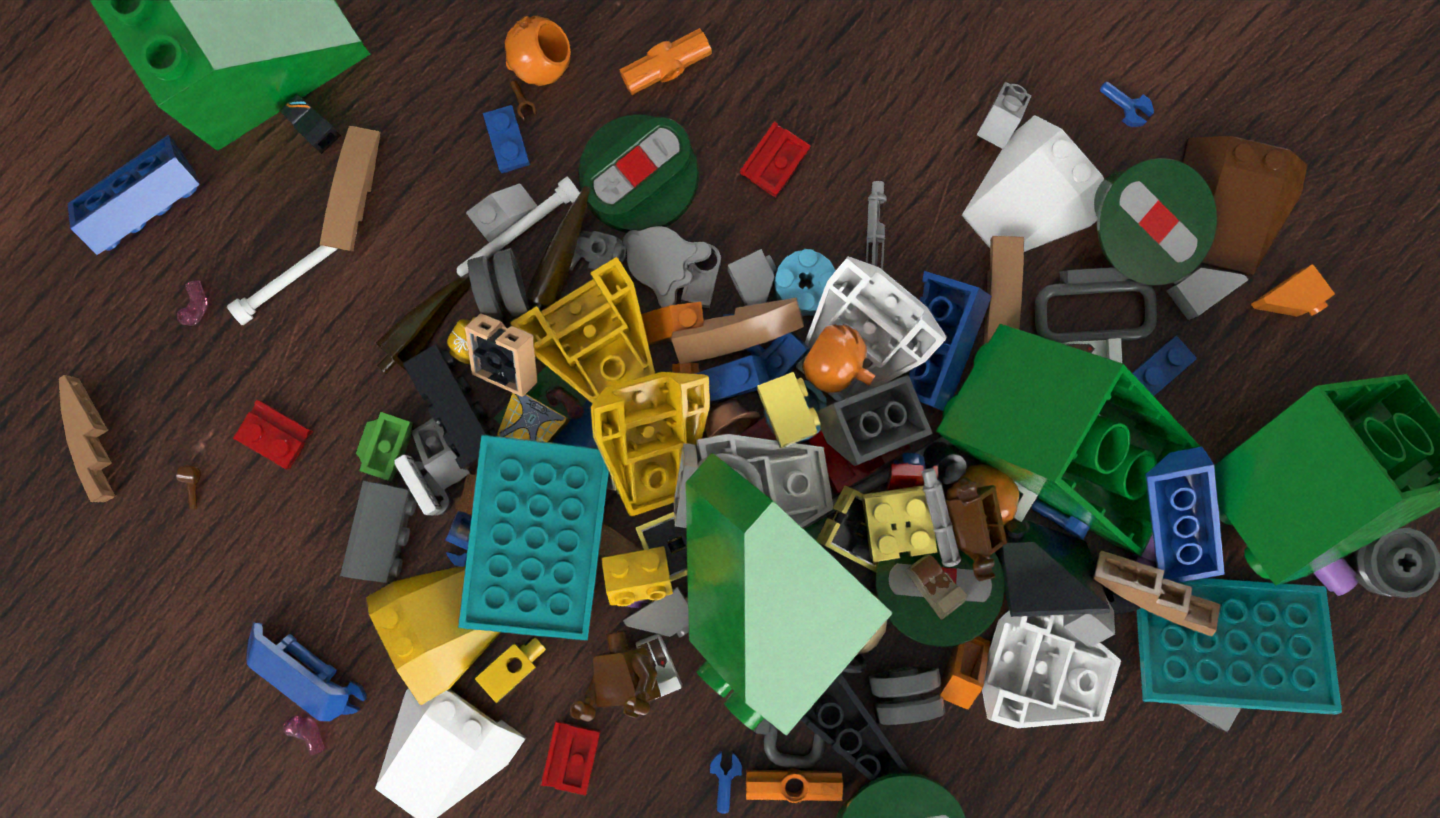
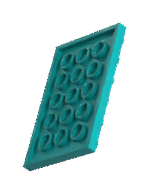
M481 435L458 628L588 641L609 470L599 448Z
M1209 578L1180 582V584L1192 587L1191 595L1220 604L1217 630L1212 637L1178 625L1141 607L1137 610L1142 698L1145 702L1334 715L1342 712L1326 586L1280 584L1275 586L1274 583Z

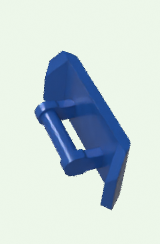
M253 622L246 654V662L249 668L319 721H331L343 714L349 698L347 688H331L326 684L335 675L337 669L325 664L299 644L297 639L291 634H288L280 643L275 645L263 636L262 623ZM287 652H290L293 656H295L297 659H299L301 662H303L306 666H308L310 669H312V670H313L315 673H317L318 675L315 676L313 673H311L309 670H307L304 666H302L300 663H298L296 660H294L291 656H289V655L287 654Z

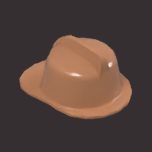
M730 398L709 410L705 431L707 437L723 434L740 435L757 423L761 416L757 411L748 412L738 399Z

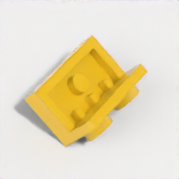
M664 546L602 558L606 593L610 605L628 606L633 604L634 601L645 599L660 600L666 595L673 594Z

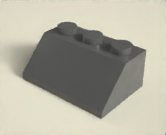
M909 375L844 399L816 412L826 442L854 466L933 434Z
M363 481L340 576L388 583L394 582V578L400 575L403 560L399 557L402 546L405 547L407 545L410 535V528L406 527L409 515H414L417 501L410 489Z

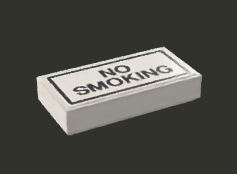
M402 455L394 460L397 469L425 515H434L441 511L440 504L413 458L408 455Z

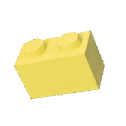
M794 372L757 386L758 394L780 448L816 435L818 432L816 426L820 425V421L814 407L809 409L807 407L804 397L808 396V391L802 378L796 379Z

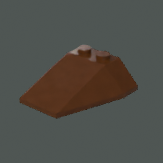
M1233 136L1188 138L1182 163L1193 168L1206 181L1213 194L1217 210L1215 237L1209 252L1200 264L1252 276L1302 194L1307 164L1289 149Z

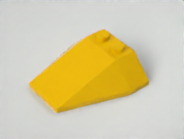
M617 257L591 272L590 274L593 277L591 281L546 309L540 311L536 306L510 322L513 327L532 334L535 357L592 404L605 387L655 374L634 283Z
M673 372L655 373L605 387L592 404L593 438L630 516L674 503L683 443L696 445V441L702 439L710 408L709 377L707 375Z
M466 565L464 567L458 566L397 580L366 597L369 616L397 672L420 705L450 689L501 633L458 628Z

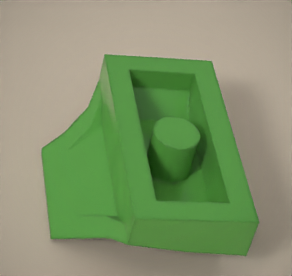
M380 412L378 419L367 422L356 451V455L362 463L359 471L392 481L398 471L394 460L405 454L411 437L413 423Z

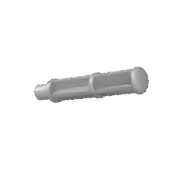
M873 181L872 194L868 197L866 263H868L869 243H873L872 265L877 266L878 243H882L880 269L883 270L885 225L879 222L880 204L886 202L887 197L884 194V182Z
M934 468L922 471L925 483L923 492L925 493L933 531L936 535L942 564L946 567H952L961 562V557L959 556L953 525L950 521L943 494L942 483L937 480Z

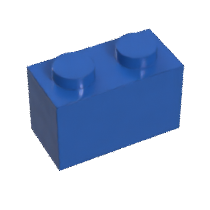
M754 355L695 373L704 374L709 377L710 404L757 391L758 385L770 381L763 356Z

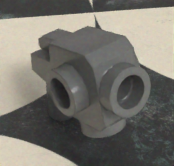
M583 230L578 237L570 270L574 269L581 257L586 258L585 260L590 262L588 268L596 270L615 257L622 263L626 256V247L623 246L621 239L597 231L592 233Z

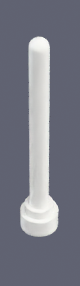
M568 176L557 183L559 187L555 189L556 193L457 267V274L463 276L469 273L467 265L469 259L485 256L489 259L495 252L500 251L563 202L567 204L570 201L573 203L580 192Z
M321 245L248 299L244 297L241 300L238 298L227 305L228 310L241 325H245L253 319L252 315L256 313L255 309L338 248Z

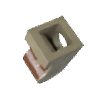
M926 554L907 568L910 579L941 620L965 602L968 595L960 586L953 582L930 554Z

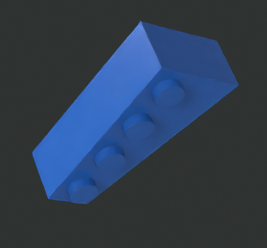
M924 271L922 281L925 283L923 297H920V301L928 307L947 338L926 362L910 370L909 377L920 403L944 411L947 402L955 394L992 296L979 287Z

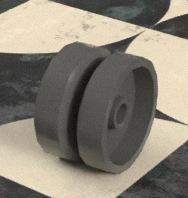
M511 248L495 252L493 258L495 273L490 261L485 256L469 259L467 265L471 288L480 313L503 322L505 316L504 304L508 313L513 318H518L530 310L528 298L525 296L526 289Z
M1398 528L1352 552L1350 556L1351 568L1356 572L1355 577L1358 583L1369 592L1382 596L1418 597L1431 589L1438 580L1440 572V554L1434 542L1423 532L1411 528Z
M903 667L869 676L871 693L877 697L884 698L873 705L875 722L877 724L896 725L922 722L941 717L946 713L943 697L937 693L930 692L941 685L938 667Z

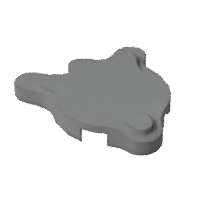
M662 226L650 227L641 231L631 230L623 239V244L627 249V263L630 272L643 285L653 289L662 308L675 305L677 291L693 282L694 276L688 270L689 264L704 261L711 255V248L707 243L685 241L673 230Z

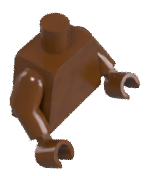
M961 478L947 490L945 501L950 521L953 525L957 548L974 560L973 572L976 579L980 582L995 578L991 568L995 563L994 559L990 558V555L1005 545L1007 541L996 486L976 487L975 481L972 482L969 478Z
M625 630L606 634L609 652L594 657L593 677L584 694L585 701L573 703L570 708L571 717L577 720L591 721L596 713L593 704H597V707L624 705V714L637 718L639 715L643 716L649 712L650 704L647 701L661 697L656 680L657 671L650 661L647 649L645 647L628 648Z

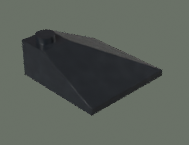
M1010 521L1004 526L1007 543L995 551V554L1003 570L1004 593L1011 617L1109 613L1110 607L1102 585L1094 580L1096 568L1086 541L1030 521Z

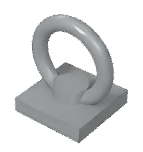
M683 443L674 497L675 527L686 528L685 482L707 459L706 457L699 463L697 462V451L694 444ZM715 454L727 465L742 472L751 484L762 491L761 478L750 462L734 454Z

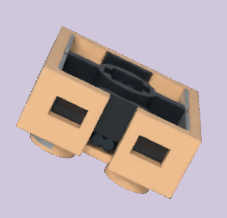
M482 313L465 327L472 375L522 397L537 383L532 334L513 326L506 328L501 321Z

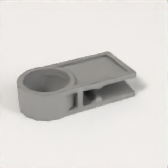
M708 244L711 251L717 257V264L708 271L699 269L695 263L689 264L688 270L693 274L694 280L691 284L684 286L681 302L693 303L701 301L702 307L710 309L721 265V255L715 246Z

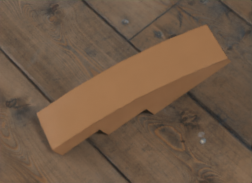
M349 126L331 186L320 245L354 251L358 221L363 219L367 192H371L381 132Z
M992 236L990 238V269L987 271V293L992 297L985 313L984 344L990 341L999 324L1015 329L1020 327L1024 237Z
M796 297L736 308L734 315L704 320L703 327L675 331L672 333L671 340L679 363L684 364L729 354L776 339L804 327V322Z
M63 375L59 378L61 414L67 444L76 472L90 502H107L114 498L115 494L102 469L112 464L100 443L98 436L107 432L108 429L80 379Z
M1100 551L1094 580L1117 595L1153 614L1211 637L1217 630L1220 604L1191 595L1192 587L1164 579V570Z

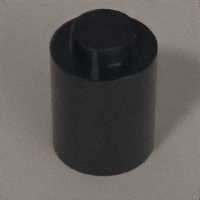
M934 442L925 449L923 453L925 466L928 469L938 466V479L941 482L954 484L961 476L965 475V460L946 443Z

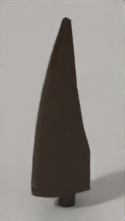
M584 186L563 218L535 271L525 295L533 301L530 310L537 306L542 311L544 305L550 306L559 300L568 277L590 191V188Z
M469 273L432 294L400 319L376 342L388 354L377 365L385 374L396 363L406 370L403 363L426 349L446 316L471 285Z

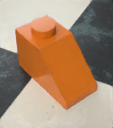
M1312 264L1290 276L1251 303L1254 309L1296 317L1308 312L1313 316L1328 306L1325 301L1335 295V293Z
M701 301L670 305L641 314L648 345L672 342L673 332L703 327L704 323Z
M978 636L971 641L954 646L941 682L939 695L944 700L967 710L970 708L984 686L991 641Z

